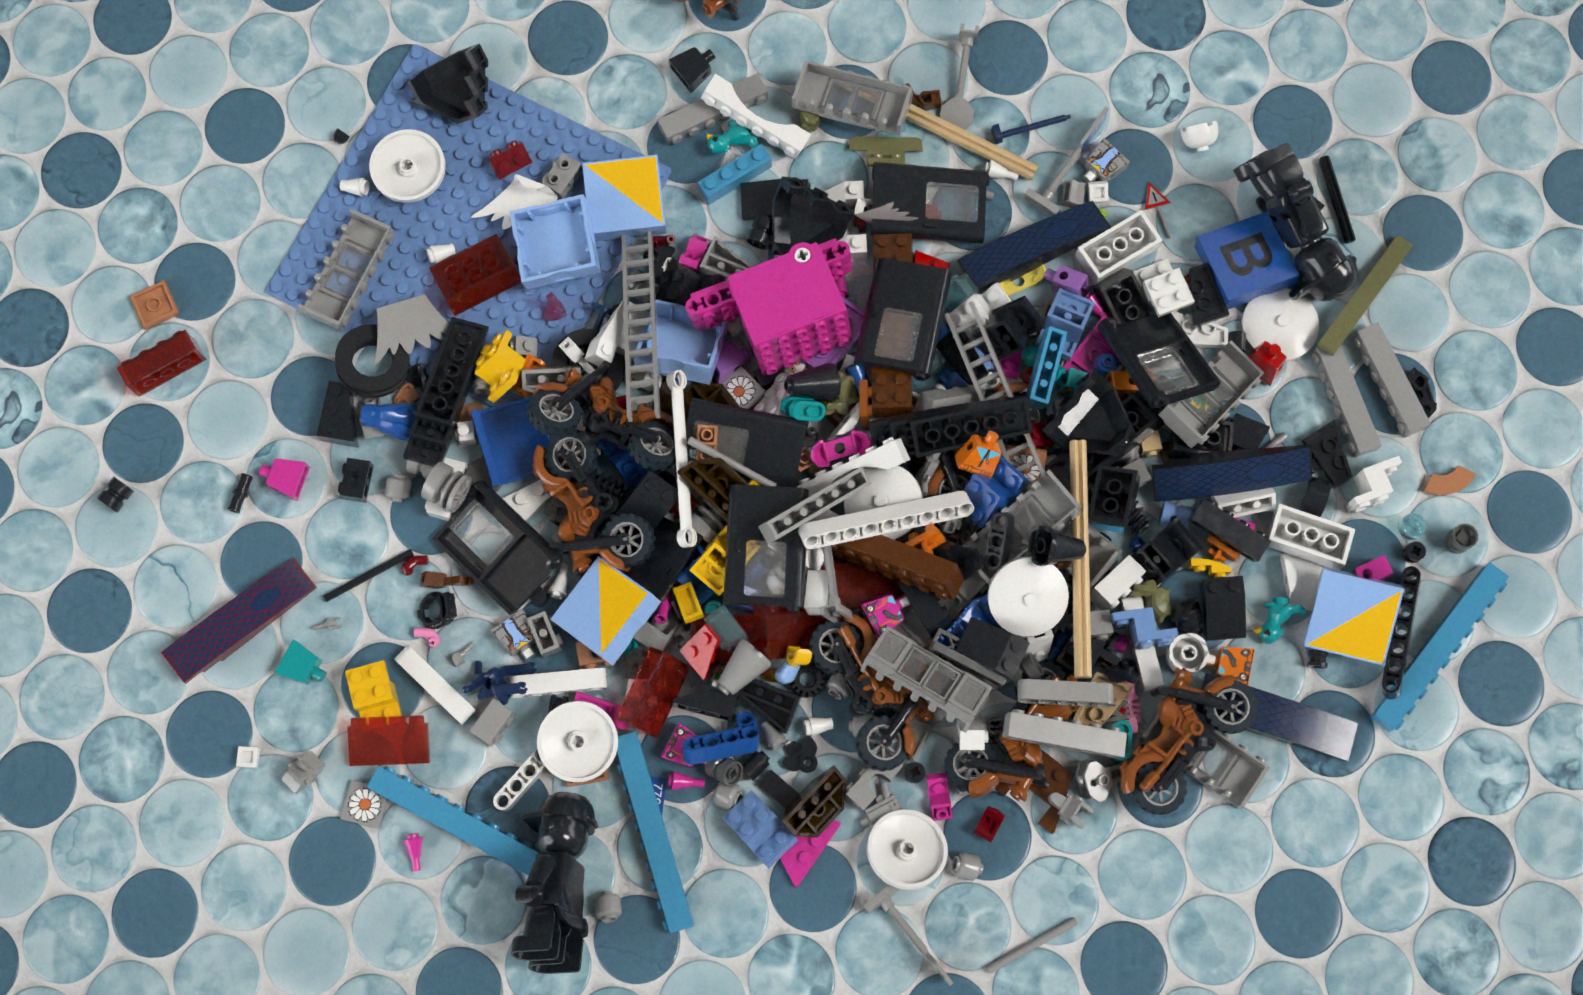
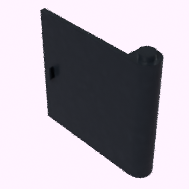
M665 517L654 528L653 534L656 537V542H654L653 546L655 548L654 551H651L650 558L646 559L641 565L638 564L635 567H630L629 571L619 570L652 593L661 603L703 538L702 535L697 533V542L693 547H681L677 542V532L680 529V524ZM630 526L623 527L625 533H628ZM633 530V534H632V535H637V534H639V532H637L636 530ZM686 532L685 537H686V541H687V543H688V539H689V538H688V534H687V532ZM641 537L636 539V543L639 545L641 544ZM627 547L621 551L622 554L628 555ZM632 548V554L635 553L639 548ZM593 554L588 557L592 560L589 564L590 567L598 556L602 558L600 554ZM588 569L582 573L579 572L577 576L582 578ZM658 606V607L656 608V610L652 613V615H651L652 617L654 616V614H655L656 611L658 610L659 606Z

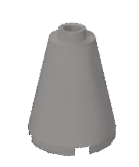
M741 639L718 680L719 690L725 695L729 693L734 695L769 669L771 662L760 651L755 650L753 645Z

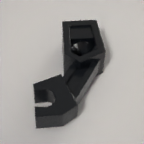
M1413 368L1406 377L1415 394L1420 393V403L1422 407L1428 409L1426 415L1429 418L1436 411L1437 403L1434 402L1428 384L1429 378L1416 368ZM1416 379L1422 383L1421 387L1414 383Z
M676 599L670 603L671 610L677 622L682 624V627L680 626L673 634V639H683L677 645L681 649L692 638L690 635L691 622L685 623L683 616L679 613L681 610Z

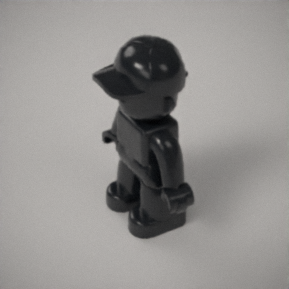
M1284 143L1277 148L1264 151L1233 169L1239 182H1245L1250 179L1260 195L1256 199L1257 207L1262 213L1269 212L1287 247L1290 249L1301 248L1295 256V264L1305 281L1290 290L1289 297L1291 300H1297L1310 293L1319 301H1331L1336 297L1344 295L1356 285L1358 279L1357 259L1351 254L1345 256L1339 244L1332 238L1321 237L1329 231V227L1313 197L1314 190L1309 180L1303 178V169L1289 143Z
M556 792L543 801L538 812L520 815V819L538 833L537 845L541 853L535 856L525 885H519L515 892L516 901L527 903V906L531 908L525 921L523 935L514 937L511 942L510 956L515 959L529 961L528 969L542 974L577 973L581 969L583 938L588 936V923L583 918L585 868L576 859L585 852L588 837L593 835L595 829L598 828L593 805L586 797L571 792Z

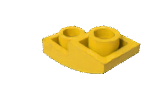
M1191 558L1188 561V570L1194 569V572H1205L1208 569V576H1214V578L1226 577L1232 572L1230 567L1217 561L1202 558Z

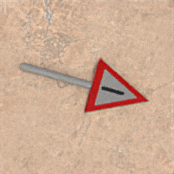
M1148 182L1145 210L1157 209L1168 238H1171L1172 236L1160 206L1171 204V202Z

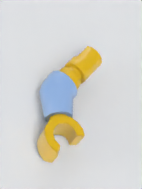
M788 646L786 661L778 668L767 669L763 672V681L782 685L791 683L795 680L800 665H808L810 663L812 652L809 649Z

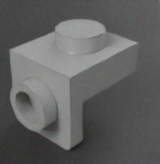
M516 335L510 339L508 346L522 357H526L527 353L537 357V338Z

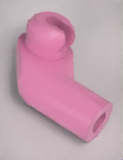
M414 628V637H424L430 647L439 645L440 637L434 629Z

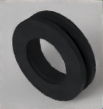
M377 324L362 325L350 330L341 338L335 351V368L341 383L354 394L367 398L383 397L395 392L405 382L410 366V354L399 343L394 355L390 347L387 351L390 353L393 363L386 373L379 376H367L355 369L352 363L355 353L366 346H377Z
M590 328L578 329L563 337L554 349L551 367L569 366L570 358L559 347L567 337L581 348L589 346L591 340L597 336L600 330ZM615 352L612 363H610L604 376L612 380L614 390L616 391L625 374V358Z

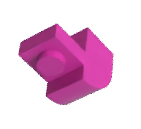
M697 234L691 236L686 252L680 256L679 263L685 268L699 272L700 265L712 240Z

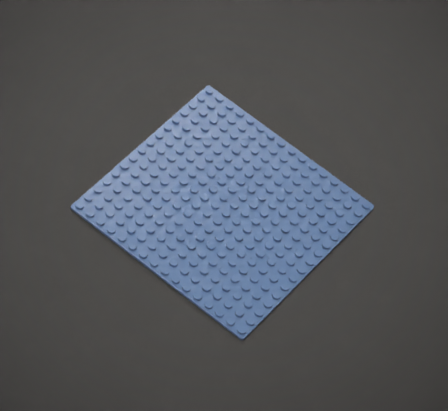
M414 44L268 284L266 292L298 310L299 304L305 305L308 299L306 291L308 289L313 290L317 283L315 280L316 273H322L325 268L323 262L325 256L331 257L334 251L333 241L335 239L340 240L343 234L341 230L343 223L348 225L352 218L349 213L351 208L391 226L395 234L393 242L386 249L384 259L379 261L376 274L368 282L367 291L364 294L362 293L359 298V305L353 311L348 326L343 330L344 333L362 325H378L376 308L425 294L431 304L449 324L451 318L455 317L489 326L484 346L486 344L490 345L493 338L498 333L502 334L506 329L512 333L511 338L516 335L537 338L536 358L544 361L546 365L551 367L552 355L557 344L567 334L578 329H584L594 311V308L591 307L592 302H599L622 261L621 238L595 241L601 273L527 290L521 282L519 265H515L518 248L512 226L502 229L504 216L495 221H491L494 214L471 218V216L499 196L514 181L515 174L542 184L543 176L545 173L550 172L554 160L560 157L562 153L581 165L588 162L645 155L489 79L488 92H485V101L488 102V109L477 118L457 124L411 101L415 95L407 81L412 78V75L444 59V57ZM406 129L418 130L431 136L439 144L446 162L444 178L436 191L425 199L411 203L397 202L384 196L376 188L369 170L371 154L376 145L387 135ZM511 141H521L533 163L499 180L487 159L491 156L490 152L498 148L500 150L507 148L506 144ZM659 162L661 186L663 189L672 171L670 167ZM583 172L565 198L582 194L586 198ZM364 178L370 184L369 193L364 196L340 190L341 180ZM626 236L627 247L632 244L636 236ZM453 243L456 254L437 264L435 262L430 263L426 249L433 245ZM347 247L339 265L363 275L372 258ZM335 270L326 287L351 298L359 280ZM440 332L441 335H442V338L444 339L445 334L442 333V332ZM431 334L430 348L421 345L415 340L413 350L410 353V366L413 367L417 363L427 364L426 374L429 376L443 340L437 339ZM474 374L468 396L490 407L525 398L514 393L510 388L493 403L488 399L489 394L478 395L474 393L473 384L476 374Z

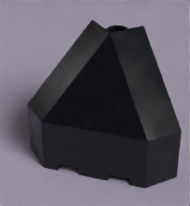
M480 43L459 50L412 75V78L407 81L415 95L411 101L457 124L477 118L488 109V102L485 101V92H488V77L485 76L488 58Z
M782 176L772 199L773 255L781 256L787 254L794 245L802 242L809 244L816 242L819 245L835 238L837 241L840 240L848 228L853 212L845 202L841 200L835 202L828 198L829 194L816 187L812 190L805 186V181L799 178Z
M1093 368L1075 384L1077 386L1072 393H1068L1058 406L1060 408L1056 413L1048 416L1042 431L1062 450L1070 451L1069 443L1071 440H1086L1087 453L1119 456L1122 447L1134 438L1136 433L1115 387Z

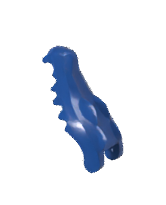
M365 404L361 409L360 419L362 426L377 428L378 431L390 434L393 438L409 441V433L415 420L418 404Z
M985 594L969 603L959 617L945 631L961 639L971 617L998 628L1001 626L991 614L986 603L988 602V596ZM941 634L937 642L947 647L950 646L948 638Z

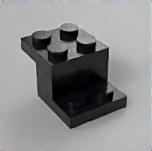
M688 268L664 271L660 279L661 283L656 300L685 306L686 302L691 298L690 294L720 283L722 277L718 275L702 276Z
M1024 295L992 310L990 321L984 327L998 360H1001L1025 349L1028 335L1044 329L1045 323ZM980 328L972 332L975 340L983 336ZM985 342L979 344L986 355L990 354Z
M1176 518L1161 532L1149 539L1131 557L1146 570L1142 576L1143 581L1155 580L1158 586L1167 577L1180 569L1203 547L1181 521Z

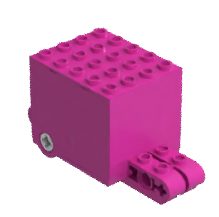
M836 238L819 245L816 242L813 244L798 243L787 254L729 275L726 281L690 294L691 298L685 305L691 325L697 330L711 329L719 323L732 321L739 316L762 375H772L784 367L790 368L802 360L808 361L817 354H826L838 346L844 347L852 341L847 308L835 280L841 279L852 270L850 247L844 241L837 242Z

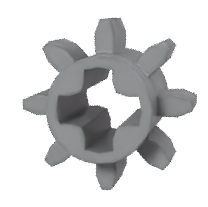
M963 518L937 524L941 525L940 529L942 531L953 533L955 529L960 530Z

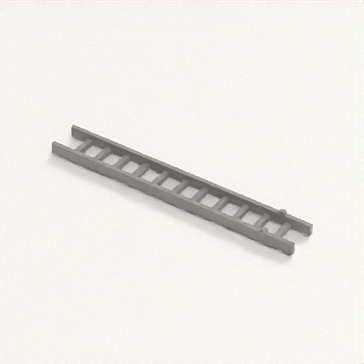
M651 231L647 232L648 244L627 247L626 236L621 235L628 422H633L632 404L654 402L655 416L660 418L654 253ZM648 251L647 259L632 261L627 259L628 253ZM649 265V273L628 276V268ZM649 280V288L628 290V282ZM650 294V303L629 305V297ZM651 310V317L629 320V312ZM651 324V333L630 335V327ZM652 339V348L630 351V342ZM652 355L653 363L631 366V357ZM653 370V379L631 382V373ZM654 386V395L632 397L633 388Z
M973 301L969 302L975 320L955 328L950 314H944L980 401L999 399L1005 395L1014 397ZM978 325L983 336L962 345L958 334ZM985 342L990 354L970 363L965 351ZM993 359L997 372L977 380L973 368ZM1000 377L1005 389L985 398L980 386ZM1029 433L1024 434L1027 440L1026 443L1008 451L1003 440H997L1003 457L1010 464L1012 462L1009 456L1030 447L1035 460L1017 467L1016 469L1019 472L1037 465L1042 478L1036 481L1039 482L1047 475ZM1035 481L1025 485L1020 494L1024 495L1025 491L1032 488L1031 485ZM1028 504L1025 507L1032 526L1036 527L1038 524L1032 512L1035 507L1032 504Z

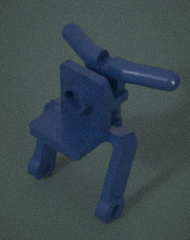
M478 660L474 663L472 681L470 684L462 687V693L467 694L481 686L477 695L479 700L496 695L501 704L506 705L510 694L523 695L527 692L528 688H525V682L507 684L504 678L506 676L535 674L537 670L534 668L535 663L528 662L527 664L502 666L499 669L494 667L482 673V662Z

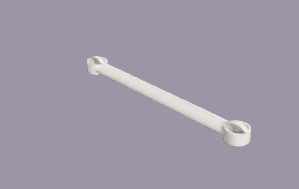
M681 370L671 371L666 377V382L671 389L677 472L688 463L683 389L686 387L687 379L685 373ZM675 375L678 379V385L675 382ZM677 473L680 516L677 542L683 548L693 547L697 542V533L692 528L690 485ZM686 532H687L688 538H689V539H688V543H687L686 537H685Z

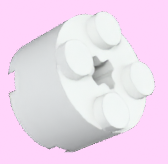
M1181 634L1167 647L1165 660L1172 671L1175 672L1176 667L1180 669L1185 668L1193 675L1201 670L1209 659L1207 644L1197 634ZM1188 651L1190 657L1186 658L1184 652Z

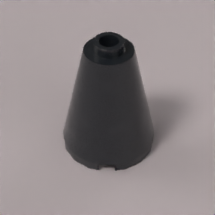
M825 363L787 376L784 381V389L789 395L834 402L836 401L835 397L840 395L841 379L840 376H836L835 370L838 369L834 363Z
M1038 526L1039 529L1031 533L1028 550L1029 553H1032L1033 558H1031V561L1035 565L1047 566L1079 560L1086 553V545L1083 540L1049 526Z

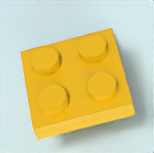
M507 329L502 334L498 333L490 345L486 344L481 350L482 356L477 360V368L474 372L491 385L488 399L493 403L516 384L526 360L508 346L512 333Z
M727 525L710 542L703 555L689 570L719 596L724 592ZM757 540L747 541L745 567L748 560L761 547Z
M384 660L345 671L353 707L360 714L364 732L403 722L395 684L389 679Z

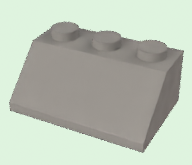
M672 611L668 612L667 621L663 624H659L654 620L655 614L653 617L650 616L633 638L651 651L661 655L674 640L673 634L680 626L682 627V624L677 622Z

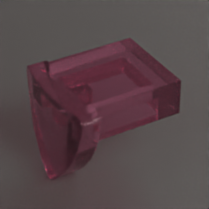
M552 292L545 296L548 302L543 316L545 321H556L567 316L564 306Z

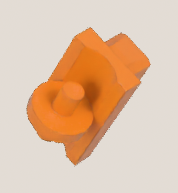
M933 523L926 525L924 528L925 532L920 535L917 532L908 535V542L905 544L933 554L932 549L946 542L943 534Z
M1211 535L1205 540V543L1217 550L1216 552L1210 548L1207 552L1213 556V561L1218 559L1224 563L1227 558L1222 556L1221 553L1232 561L1237 560L1240 555Z

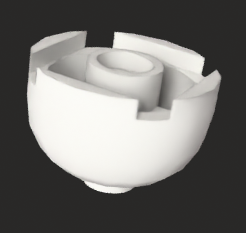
M1212 121V125L1211 122L1189 126L1186 127V131L1185 128H1180L1181 137L1185 145L1189 148H1197L1198 152L1208 150V146L1215 143L1219 134L1217 121Z

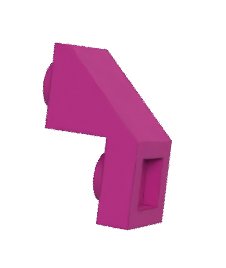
M1023 350L1001 359L1000 365L1006 378L1018 379Z
M946 772L926 775L932 820L952 819Z

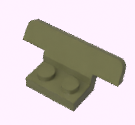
M852 137L849 150L867 151V166H873L874 162L905 164V151L923 152L922 140L917 137Z

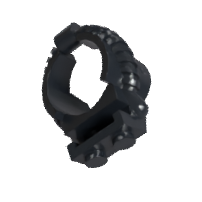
M431 592L422 599L419 606L420 609L417 610L418 619H421L420 621L427 628L439 629L449 625L457 617L454 593ZM433 600H437L440 612L438 618L432 621L429 617H425V610H428Z

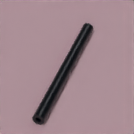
M408 549L328 592L323 597L328 602L414 556L411 549Z

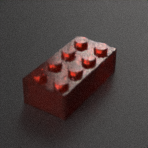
M185 329L177 331L167 340L159 341L153 348L141 351L133 359L123 361L117 369L126 386L140 397L207 359L197 341Z
M650 647L616 719L642 734L657 739L671 711L673 699L677 698L688 674L687 664L665 651Z

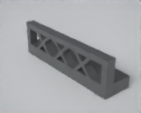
M941 628L937 629L928 648L929 651L998 687L1005 684L1006 677L955 651V646L958 645L960 638ZM941 634L948 638L950 646L947 647L937 642Z

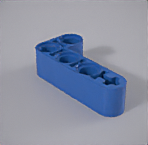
M740 712L736 716V728L685 739L683 741L684 762L693 765L757 751L759 749V729L753 714L750 712Z

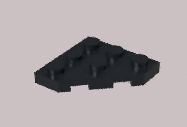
M946 541L932 549L934 555L957 563L964 581L987 566L977 548L958 545V543Z

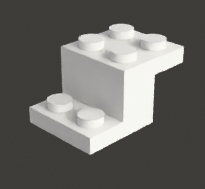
M1168 259L1133 271L1149 305L1154 307L1158 317L1194 304L1195 301L1180 268L1173 270Z
M995 283L983 294H973L952 311L950 316L955 327L975 320L969 302L973 301L983 325H986L990 321L992 310L1011 302V299L1001 285ZM978 325L965 330L971 342L975 340L972 332L979 328Z
M1399 456L1364 468L1353 478L1360 495L1354 497L1345 505L1347 513L1354 511L1356 514L1366 510V507L1371 504L1375 507L1389 499V495L1394 490L1388 477L1397 471V467L1402 463Z

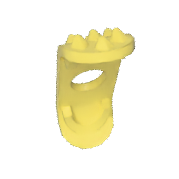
M1041 265L1019 277L1024 280L1022 286L1014 285L1010 279L999 284L1008 296L1013 295L1042 281L1046 268L1044 265Z

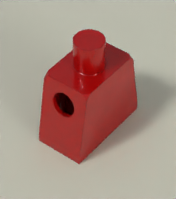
M1264 341L1248 354V357L1264 372L1259 379L1271 386L1280 375L1287 359L1286 355L1281 352L1280 346L1277 344L1271 345L1269 342Z

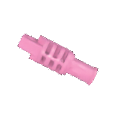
M1125 680L1123 683L1133 687L1125 698L1126 701H1130V704H1126V707L1130 706L1131 708L1126 710L1131 712V715H1127V718H1129L1127 722L1132 726V734H1138L1137 723H1142L1140 700L1136 696L1134 683H1129Z

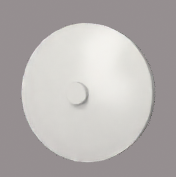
M406 129L387 135L376 145L371 154L369 170L376 188L384 196L397 202L411 203L425 199L436 191L444 178L446 162L439 144L431 136L418 130Z
M1288 288L1253 299L1246 306L1241 319V330L1246 333V343L1251 350L1264 341L1269 342L1271 345L1277 344L1280 346L1281 352L1287 357L1285 362L1294 361L1305 355L1315 343L1319 332V319L1314 306L1305 296L1297 300H1291L1289 297L1291 289Z
M900 466L889 470L878 467H865L863 470L871 484L845 499L844 509L846 514L923 499L917 480L906 469ZM913 528L882 535L897 540L904 537Z
M1033 556L1018 557L1002 565L992 577L988 588V605L994 619L1006 631L1019 636H1036L1049 631L1061 620L1068 605V587L1061 572L1053 564L1047 566L1035 565L1031 561Z
M570 701L557 706L544 718L538 731L537 748L544 766L556 777L570 782H584L598 777L611 765L618 748V735L614 722L602 708L586 701Z
M903 809L892 811L875 823L867 840V856L872 869L884 882L895 888L915 890L931 884L940 875L947 861L948 847L945 836L936 822L918 811Z

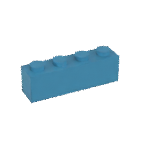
M760 144L698 181L699 191L710 205L740 187L741 183H746L772 167V158L763 145Z
M1051 326L1043 331L1026 392L1028 405L1043 409L1048 405L1068 332Z

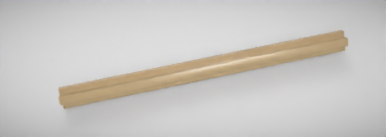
M835 83V85H837V86H839V87H841V88H843V89H845V90H847V91H849V92H851V93H852V91H853V89H854V88H852V87H848V86H844V85H840V84H836V83ZM859 90V97L876 104L879 94ZM913 104L910 105L906 120L988 160H993L1006 169L1029 180L1034 178L1039 167L1038 165Z
M1071 440L1069 443L1070 494L1082 507L1081 513L1071 520V536L1083 540L1086 545V553L1083 558L1072 561L1074 678L1087 679L1092 677L1086 440Z

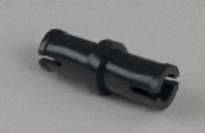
M241 473L237 487L232 492L234 495L228 507L229 511L240 513L244 499L248 497L247 491L253 479L252 476Z

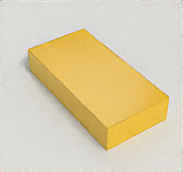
M691 581L672 588L686 624L704 617Z

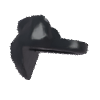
M417 363L409 369L406 381L415 387H419L423 392L428 381V375L426 374V367L428 365Z

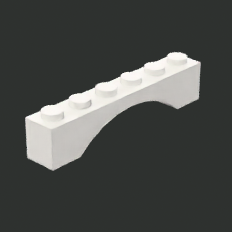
M717 74L714 75L701 97L707 105L720 110L723 115L736 120L740 126H745L756 136L764 138L770 145L780 148L786 155L795 159L811 135L796 124H776L756 116L740 101L732 84Z
M891 437L883 441V446L879 448L876 445L866 449V454L862 456L858 453L849 457V462L845 464L841 461L832 465L833 470L827 472L824 469L816 473V478L812 480L808 477L799 481L797 488L808 489L809 496L842 478L853 469L862 466L889 470L909 461L910 458L901 438L894 440Z

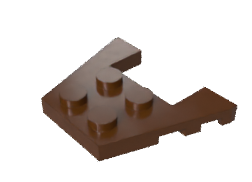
M1041 750L1045 778L1049 782V787L1044 789L1041 786L1031 784L1029 790L1050 806L1038 824L1053 834L1060 815L1057 814L1058 809L1049 803L1048 797L1054 792L1066 797L1074 774ZM999 782L995 790L1002 796H1005L1010 790L1008 786L1012 784Z

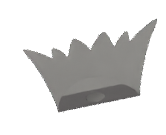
M425 294L376 308L378 327L374 366L383 358L389 347L394 355L399 343L410 354L415 340L427 348L431 346L430 334L437 339L443 340L440 332L446 334L449 323L435 309Z

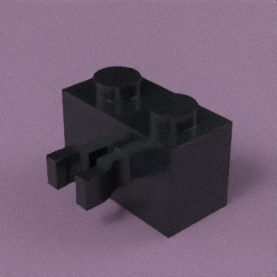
M347 458L346 463L342 466V474L344 475L342 482L340 481L338 485L339 495L345 500L366 503L374 465L370 461Z

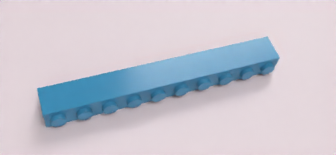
M1491 562L1481 568L1405 669L1400 696L1396 699L1384 697L1371 714L1370 718L1388 732L1394 729L1398 730L1403 725V717L1406 714L1409 715L1415 709V701L1418 698H1423L1428 691L1425 689L1429 683L1433 684L1439 676L1437 674L1439 669H1444L1451 660L1448 658L1451 653L1455 654L1462 646L1460 641L1463 637L1467 638L1472 633V625L1475 622L1478 623L1484 617L1483 611L1486 607L1490 608L1496 601L1494 596L1497 592L1501 593L1507 586L1506 580L1509 578L1507 574ZM1393 685L1390 691L1395 690L1397 687Z
M634 731L618 736L616 755H618L620 762L617 763L619 774H624L625 782H622L625 794L629 793L631 801L628 802L631 813L635 812L637 820L634 821L636 832H641L642 840H639L642 852L646 851L648 856L645 863L648 872L652 871L654 879H651L653 890L658 891L660 897L656 900L659 910L664 911L665 918L662 921L665 931L669 930L672 934L694 927L638 733Z
M378 766L367 785L368 789L529 875L535 856L538 854L534 850L536 846L527 841L523 844L516 841L518 838L516 835L508 831L505 835L499 831L501 827L492 822L487 825L481 822L483 818L473 812L471 816L464 812L466 808L456 803L454 806L446 803L448 799L444 796L437 794L435 797L429 793L431 789L421 784L419 787L413 785L414 780L403 775L400 778L395 775L396 770L385 766L384 769Z

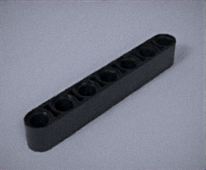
M1414 566L1406 567L1402 572L1400 585L1404 588L1403 596L1405 594H1412L1413 597L1405 598L1402 596L1387 652L1382 679V693L1387 699H1396L1401 693L1421 584L1420 571ZM1415 576L1416 579L1408 580L1407 577ZM1408 612L1410 615L1403 617L1400 613ZM1398 630H1405L1407 633L1399 635L1396 632ZM1396 648H1401L1403 652L1395 653L1393 652V650ZM1393 666L1400 668V670L1397 672H1393L1389 669ZM1388 685H1394L1397 687L1393 691L1386 689Z

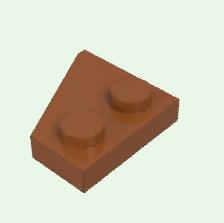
M859 380V417L863 430H870L868 421H870V416H872V405L869 403V398H872V386L868 385L867 380Z

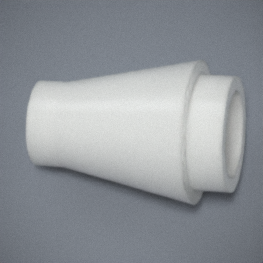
M364 178L341 180L340 190L364 196L369 193L370 184Z
M453 243L433 245L426 249L430 263L435 262L437 264L456 254Z
M808 717L807 720H803L804 733L806 736L810 735L813 737L833 729L832 718Z

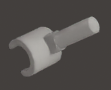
M330 617L327 619V622L313 625V629H340L342 626L335 625V621L340 619L339 617Z
M472 642L461 652H457L452 656V662L455 667L465 662L462 656L466 655L475 646Z

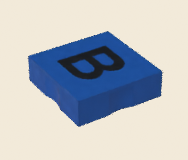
M1267 211L1197 236L1194 247L1202 264L1208 262L1228 309L1250 302L1259 296L1292 287L1297 283L1299 273Z

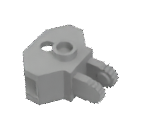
M309 751L302 757L295 758L289 763V768L281 780L295 794H298L315 781L326 765L312 751Z
M1085 759L1080 761L1075 773L1080 793L1088 799L1096 800L1097 802L1106 800L1110 788L1114 786V783L1120 781L1121 774L1111 776L1110 773L1119 768V762L1103 766L1094 760Z
M1054 792L1048 797L1049 803L1058 809L1059 819L1068 825L1071 824L1080 829L1084 828L1085 823L1076 817L1078 811L1087 815L1092 814L1094 811L1088 804L1084 803L1082 798L1075 794L1073 796L1069 795L1066 798L1062 794Z

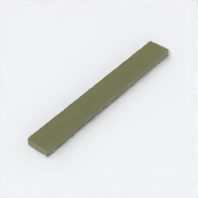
M1399 235L1395 237L1318 342L1317 346L1332 356L1336 353L1413 247L1411 243Z

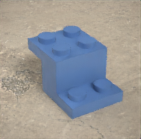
M1059 288L1044 322L1045 327L1041 330L1034 347L1039 348L1042 333L1049 326L1066 331L1068 333L1061 358L1070 362L1095 302Z
M1153 607L1111 614L1112 627L1114 629L1126 628V625L1129 626L1132 648L1138 647V650L1149 649L1150 646L1158 644V647L1169 646L1178 636L1177 628L1157 631Z
M752 790L722 817L768 869L798 841Z

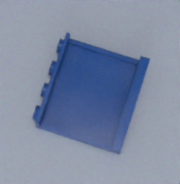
M532 396L480 411L479 409L471 411V417L492 488L535 476L532 471V464L536 446L538 444L546 448V445L550 443V435H543L528 420L527 407Z

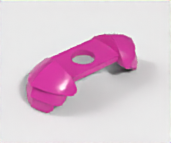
M851 431V435L827 442L823 440L818 441L811 450L810 458L819 467H829L830 461L858 453L860 456L866 454L865 450L872 447V441L865 432ZM841 442L845 445V451L838 454L835 452L834 447L837 443Z

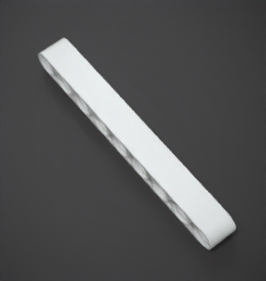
M957 491L807 522L799 527L798 533L807 549H816L925 526L930 523L934 524L967 517L974 511V505L965 491Z

